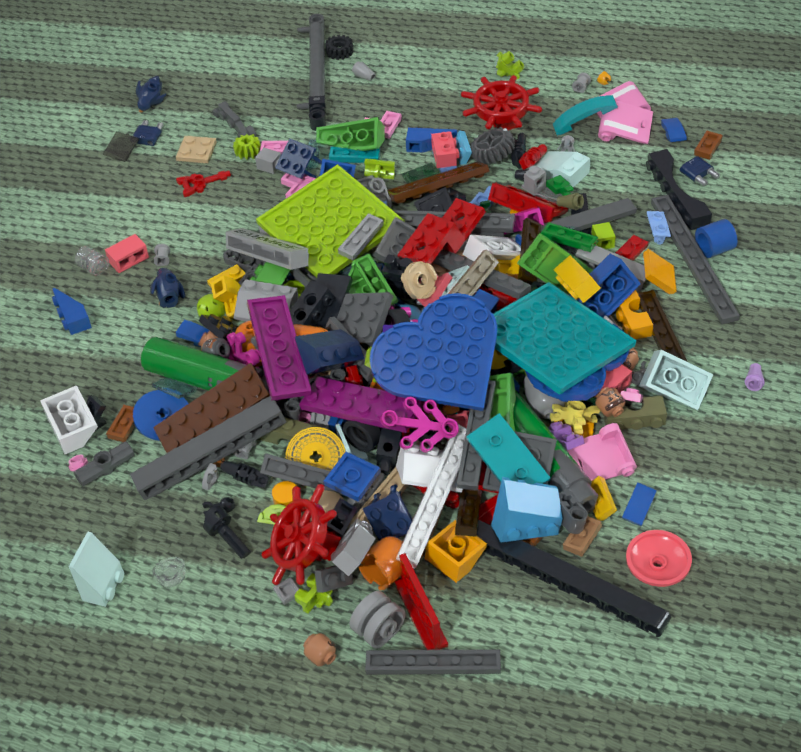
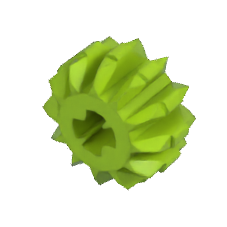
M246 134L245 136L240 135V138H235L233 149L236 157L239 156L240 159L245 157L246 160H248V157L254 159V155L257 156L261 150L258 137H255L254 134L250 136Z

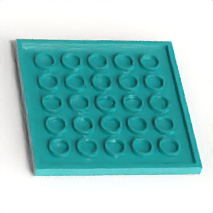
M550 282L494 313L497 323L495 349L559 395L635 347L637 341Z

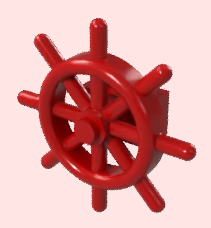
M512 75L509 81L489 82L486 77H482L481 82L483 86L475 93L461 92L463 98L473 99V108L464 110L462 114L464 117L477 114L481 119L487 121L485 128L488 130L492 126L494 128H507L508 131L521 128L523 124L520 119L528 111L542 112L541 106L529 104V96L538 94L540 89L535 87L525 90L521 85L515 83L517 80L515 75Z
M322 484L317 485L310 500L301 498L300 488L298 486L293 487V501L282 510L279 516L275 513L270 515V520L275 523L271 534L270 547L264 550L261 556L264 559L272 556L278 565L272 579L274 585L280 584L286 569L296 572V583L303 585L305 582L304 569L314 560L321 561L323 558L331 561V554L336 550L341 540L339 536L327 529V522L335 518L337 512L332 509L325 513L323 507L318 504L325 490Z

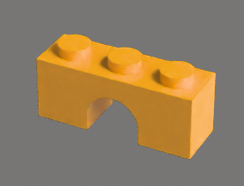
M636 290L616 309L617 321L622 322L624 332L635 340L650 337L653 331V323L647 312H633L639 310L640 297Z

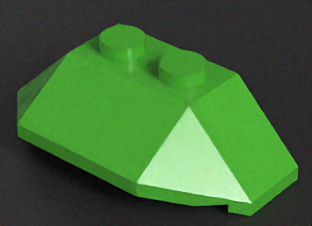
M370 254L352 262V268L348 276L353 278L349 291L350 294L390 292L393 295L391 305L398 302V299Z

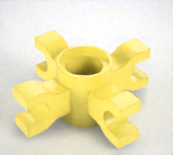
M568 401L565 407L552 404L553 412L557 413H550L551 421L564 419L567 425L573 426L575 434H583L582 425H585V420L597 423V416L592 414H599L600 410L597 406L586 408L585 404L581 401Z

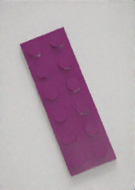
M285 295L247 300V307L271 400L311 395L308 376L294 338L296 333Z
M322 377L315 379L311 385V395L304 396L299 403L301 410L382 428L386 427L381 424L380 417L386 410H393L398 417L416 418L411 410L404 408L403 402L406 398L392 395L384 390ZM416 400L417 405L422 408L423 401ZM407 401V405L413 406L412 401ZM386 417L385 421L391 423V419ZM394 425L392 428L387 429L407 433L410 427Z

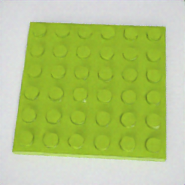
M338 164L256 218L257 224L271 237L308 248V266L305 268L316 278L318 273L335 275L353 262V260L338 254V248L368 213L382 219L384 225L355 260L381 242L395 217L403 222L405 220Z

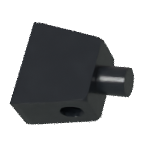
M382 428L376 452L377 466L380 467L381 473L384 476H388L391 469L396 467L400 451V441L402 439V432Z

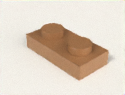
M588 516L583 531L580 534L570 533L563 543V550L582 557L601 529L602 522Z

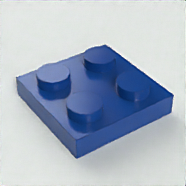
M345 452L324 479V485L359 502L381 473L380 467Z

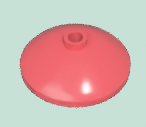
M649 530L640 533L629 543L626 551V562L631 573L640 581L652 586L665 587L674 585L687 576L692 564V555L687 544L677 535L663 530ZM655 564H660L661 567H656V566H654V565H655Z

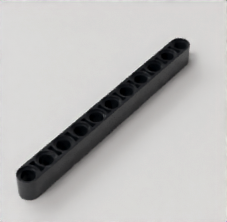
M478 520L476 536L487 543V547L483 552L493 557L497 556L501 558V561L511 566L516 565L520 567V570L530 575L534 574L539 577L538 579L548 584L552 583L558 586V589L568 594L571 592L577 595V598L587 603L591 602L597 605V608L607 613L611 612L617 618L627 623L630 621L636 624V627L656 634V637H661L671 620V615L665 609L522 540L500 542L492 526Z

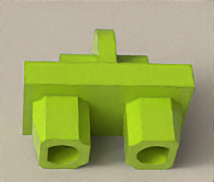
M510 51L505 54L499 52L497 54L499 59L496 65L498 69L497 75L500 77L515 75L519 79V73L524 69V63L520 60L513 63L512 61L515 59Z
M376 159L364 160V176L373 175L375 178L394 179L395 162Z
M311 573L306 581L307 586L311 588L310 591L307 592L300 588L295 593V601L302 606L303 611L307 614L315 605L321 608L323 604L331 606L333 603V599L330 596L333 591L317 592L315 574Z

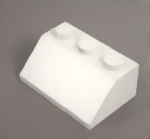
M470 235L463 255L475 261L481 252L487 249L495 259L512 260L520 254L521 246L508 237Z
M74 386L40 400L45 415L64 454L84 447L98 426L78 387Z
M413 444L408 450L400 447L396 468L402 484L428 487L444 450L433 447L430 452L425 453L421 451L420 446L417 444ZM457 473L450 491L462 492L463 489L457 488Z

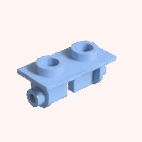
M647 211L654 242L661 245L665 237H671L665 214L659 211Z

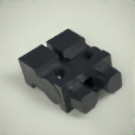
M388 254L384 260L385 266L382 269L384 278L387 279V283L395 296H406V298L412 299L401 281L402 273L405 272L409 264L413 263L411 258L405 257L400 260L396 259L395 255Z

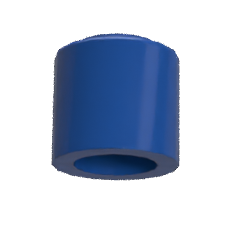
M721 219L697 228L695 232V240L706 258L733 250L737 246L738 240L735 228L727 219Z

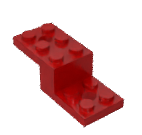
M456 198L442 218L427 213L397 256L400 260L406 257L411 258L412 262L422 261L431 265L442 249L456 254L485 214V209Z

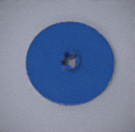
M151 391L143 395L136 402L133 409L134 424L137 430L147 438L160 441L153 427L189 403L184 397L173 391Z

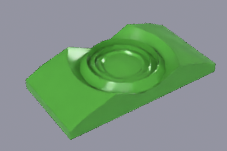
M540 233L517 262L518 265L545 283L550 282L568 295L570 293L555 278L557 274L553 269L571 255L589 274L593 271L585 263Z
M506 373L490 376L489 381H495L496 383L490 419L500 413L513 431H515L513 408L516 395L513 374Z

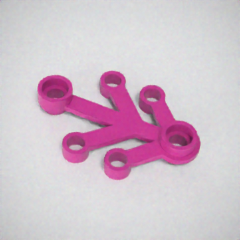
M232 332L227 335L230 346L228 359L246 365L250 363L256 365L260 362L261 357L257 349L242 352V344L246 342L242 332L237 334Z
M407 397L403 402V406L406 410H411L417 419L398 417L393 410H386L380 417L381 424L386 428H392L394 425L418 428L409 436L401 439L400 447L404 450L410 449L413 443L429 430L438 432L430 439H424L421 442L420 449L425 453L430 452L433 446L442 438H454L459 432L458 423L454 419L445 418L437 408L434 400H427L423 405V409L426 413H432L438 422L429 420L417 405L414 397ZM407 401H412L413 406H408ZM427 404H431L433 409H428ZM389 417L391 419V423H387L385 421V418ZM445 426H449L451 432H447ZM408 440L410 445L405 446L403 441ZM428 443L430 448L426 449L423 444Z

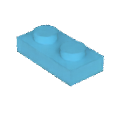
M459 131L457 136L454 137L456 138L457 145L455 149L459 150V164L464 165L467 164L472 151L466 133Z

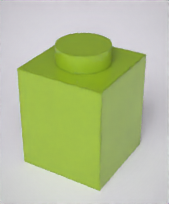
M610 223L592 225V235L598 237L596 246L605 250L615 248L616 236Z

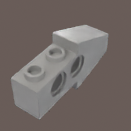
M357 518L345 531L337 549L331 554L332 562L347 576L361 564L375 540L369 523Z

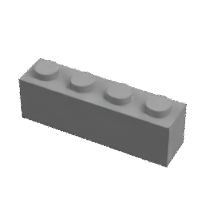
M595 246L591 253L578 249L575 257L592 270L610 253L622 259L641 283L636 288L637 293L641 291L646 280L644 265L598 246Z

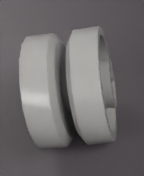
M374 591L367 595L355 608L349 625L356 634L364 637V640L375 649L381 648L400 630L405 619V610L395 602H391V599L383 592Z

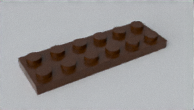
M473 162L388 189L387 191L391 201L402 203L406 201V198H418L422 196V193H433L438 191L440 187L449 188L453 186V183H464L469 181L471 177L480 178L485 176L484 173L490 171L488 165Z
M250 363L153 428L166 453L192 438L203 434L210 428L221 424L225 420L270 396V393L254 365Z

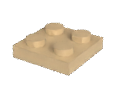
M184 136L176 155V160L208 163L217 142L216 138Z

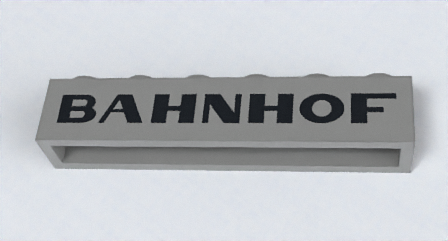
M244 228L226 231V249L290 270L308 266L309 253L306 247Z

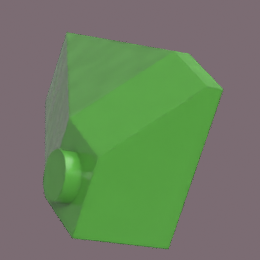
M378 117L316 127L317 144L367 151L379 149L385 141V126Z

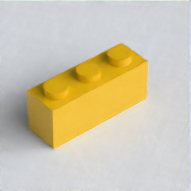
M571 255L553 269L557 274L555 278L575 300L579 298L584 303L601 289L591 275Z

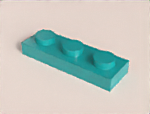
M330 147L329 160L342 163H364L365 159L379 160L380 147L379 149L367 151Z

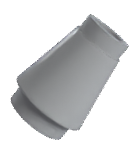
M358 61L352 68V72L357 77L369 81L376 77V74L364 62Z

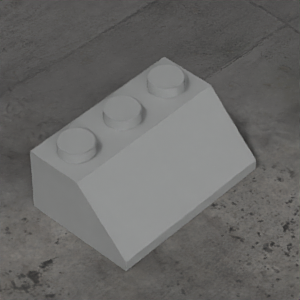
M244 280L238 291L234 319L251 321L247 307V300L285 295L290 311L298 300L297 288Z

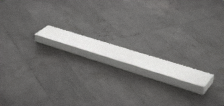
M459 424V432L454 438L448 440L396 557L400 561L399 555L406 553L414 569L418 565L459 471L466 428Z

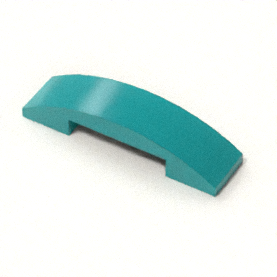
M613 95L594 97L565 111L553 123L556 134L562 135L573 130L572 124L599 111L604 115L618 108Z

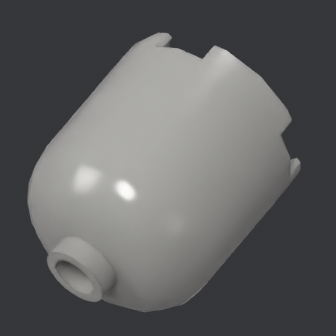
M527 376L524 378L523 386L528 405L539 418L550 419V413H557L553 412L552 404L565 407L566 402L542 393L533 386Z

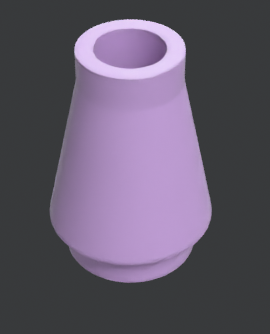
M754 363L750 365L745 378V385L751 391H758L764 386L765 381L761 366Z

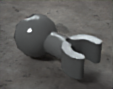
M646 361L641 363L640 371L632 373L631 383L636 386L640 385L644 376Z

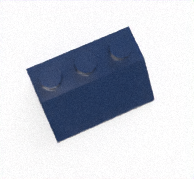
M341 329L294 337L306 374L346 368L364 360L359 341Z

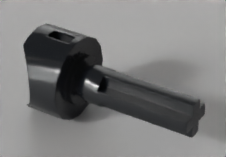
M219 505L210 508L205 514L204 530L210 536H215L219 533L241 559L246 558L251 551L228 526L231 522V516Z

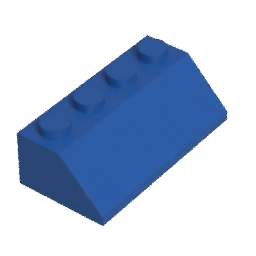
M610 253L590 273L601 289L583 303L579 298L577 301L602 318L604 316L609 317L641 283L622 259Z

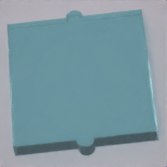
M167 377L152 384L153 388L178 399L190 395L198 389V387Z

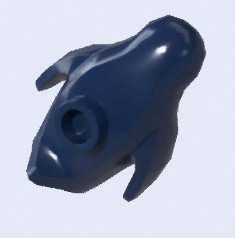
M159 76L149 78L142 86L141 81H138L136 95L138 97L137 106L139 112H144L150 106L161 103L166 97V93L160 96L162 83Z
M160 268L157 271V277L151 284L150 293L154 294V291H156L159 306L163 308L175 307L178 303L179 295L181 298H185L184 288L169 269Z

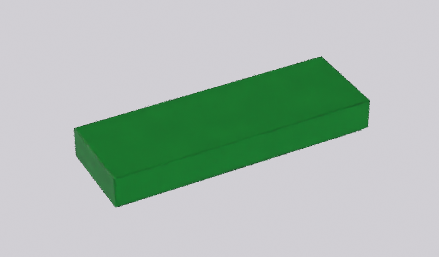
M550 222L541 231L542 235L554 242L590 253L598 243L597 236Z

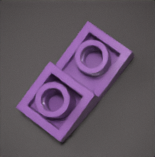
M554 422L550 425L551 427H548L566 450L585 444L583 436L572 432L571 425Z

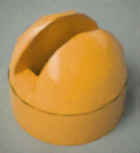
M603 71L598 76L597 82L602 85H608L607 81H611V76Z

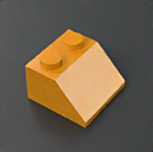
M454 520L427 542L425 559L457 583L472 570L487 547V543L478 536L455 535L456 520Z

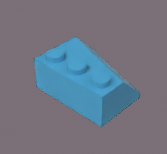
M502 477L491 524L500 542L558 535L563 519L558 488L541 483L527 484L524 480L516 482L511 481L507 477Z

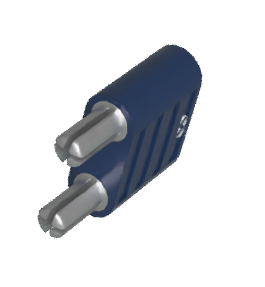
M144 120L132 135L131 142L154 146L162 133L163 123L159 122L156 127L147 126L148 121Z
M699 156L684 163L679 170L693 182L697 181L703 186L708 184V181L703 179L704 176L710 174L716 179L720 177V174L713 170L714 167Z

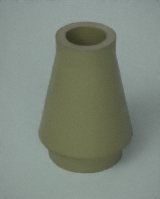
M579 193L559 196L557 198V205L578 210L583 207L584 198Z

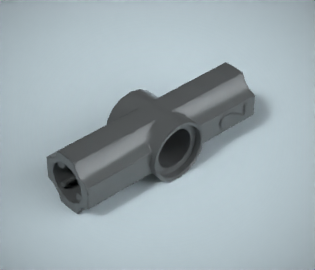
M126 441L110 451L97 452L94 455L93 461L75 470L74 475L81 486H85L102 475L111 474L115 467L134 457V451Z

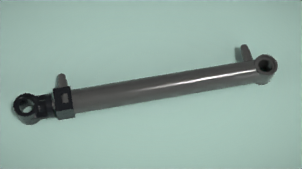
M321 14L311 15L309 17V26L297 28L298 33H309V103H301L296 106L297 109L301 110L309 109L310 128L316 131V127L326 126L324 17Z

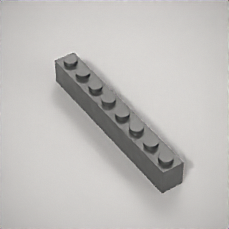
M271 396L221 424L210 428L203 434L192 438L185 444L174 448L167 454L156 458L149 464L138 468L130 476L139 494L144 500H147L208 467L210 463L213 464L287 422L275 400H271Z

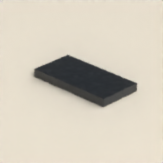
M318 273L315 282L329 288L335 298L315 327L325 329L330 317L337 319L345 294H349L353 281L351 276Z

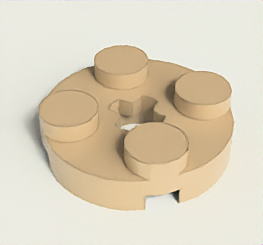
M422 261L409 264L401 275V281L412 299H425L435 292L436 286L434 287L437 275L434 268L429 263ZM418 277H422L421 284L418 282Z

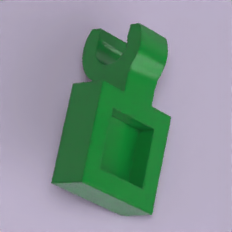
M561 175L546 180V187L555 195H569L574 190L570 183Z

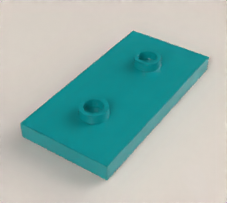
M500 413L466 436L467 441L500 483L502 477H507L511 481L516 482L524 480L527 484H545L550 480V476Z

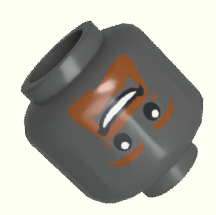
M211 338L203 344L202 351L228 359L230 346L223 338Z

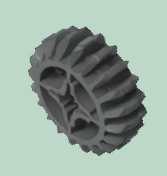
M495 127L492 130L489 129L486 132L484 131L483 134H479L478 138H474V142L471 143L470 147L471 155L477 162L488 165L496 164V162L502 161L503 158H507V155L512 153L515 140L507 128L503 129L500 127L497 129Z

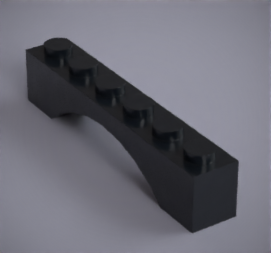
M668 149L648 153V161H646L647 170L653 173V178L656 182H659L662 192H666L669 195L686 226L688 225L690 230H695L710 224L712 213L707 205L686 194L676 184L672 175L674 158Z

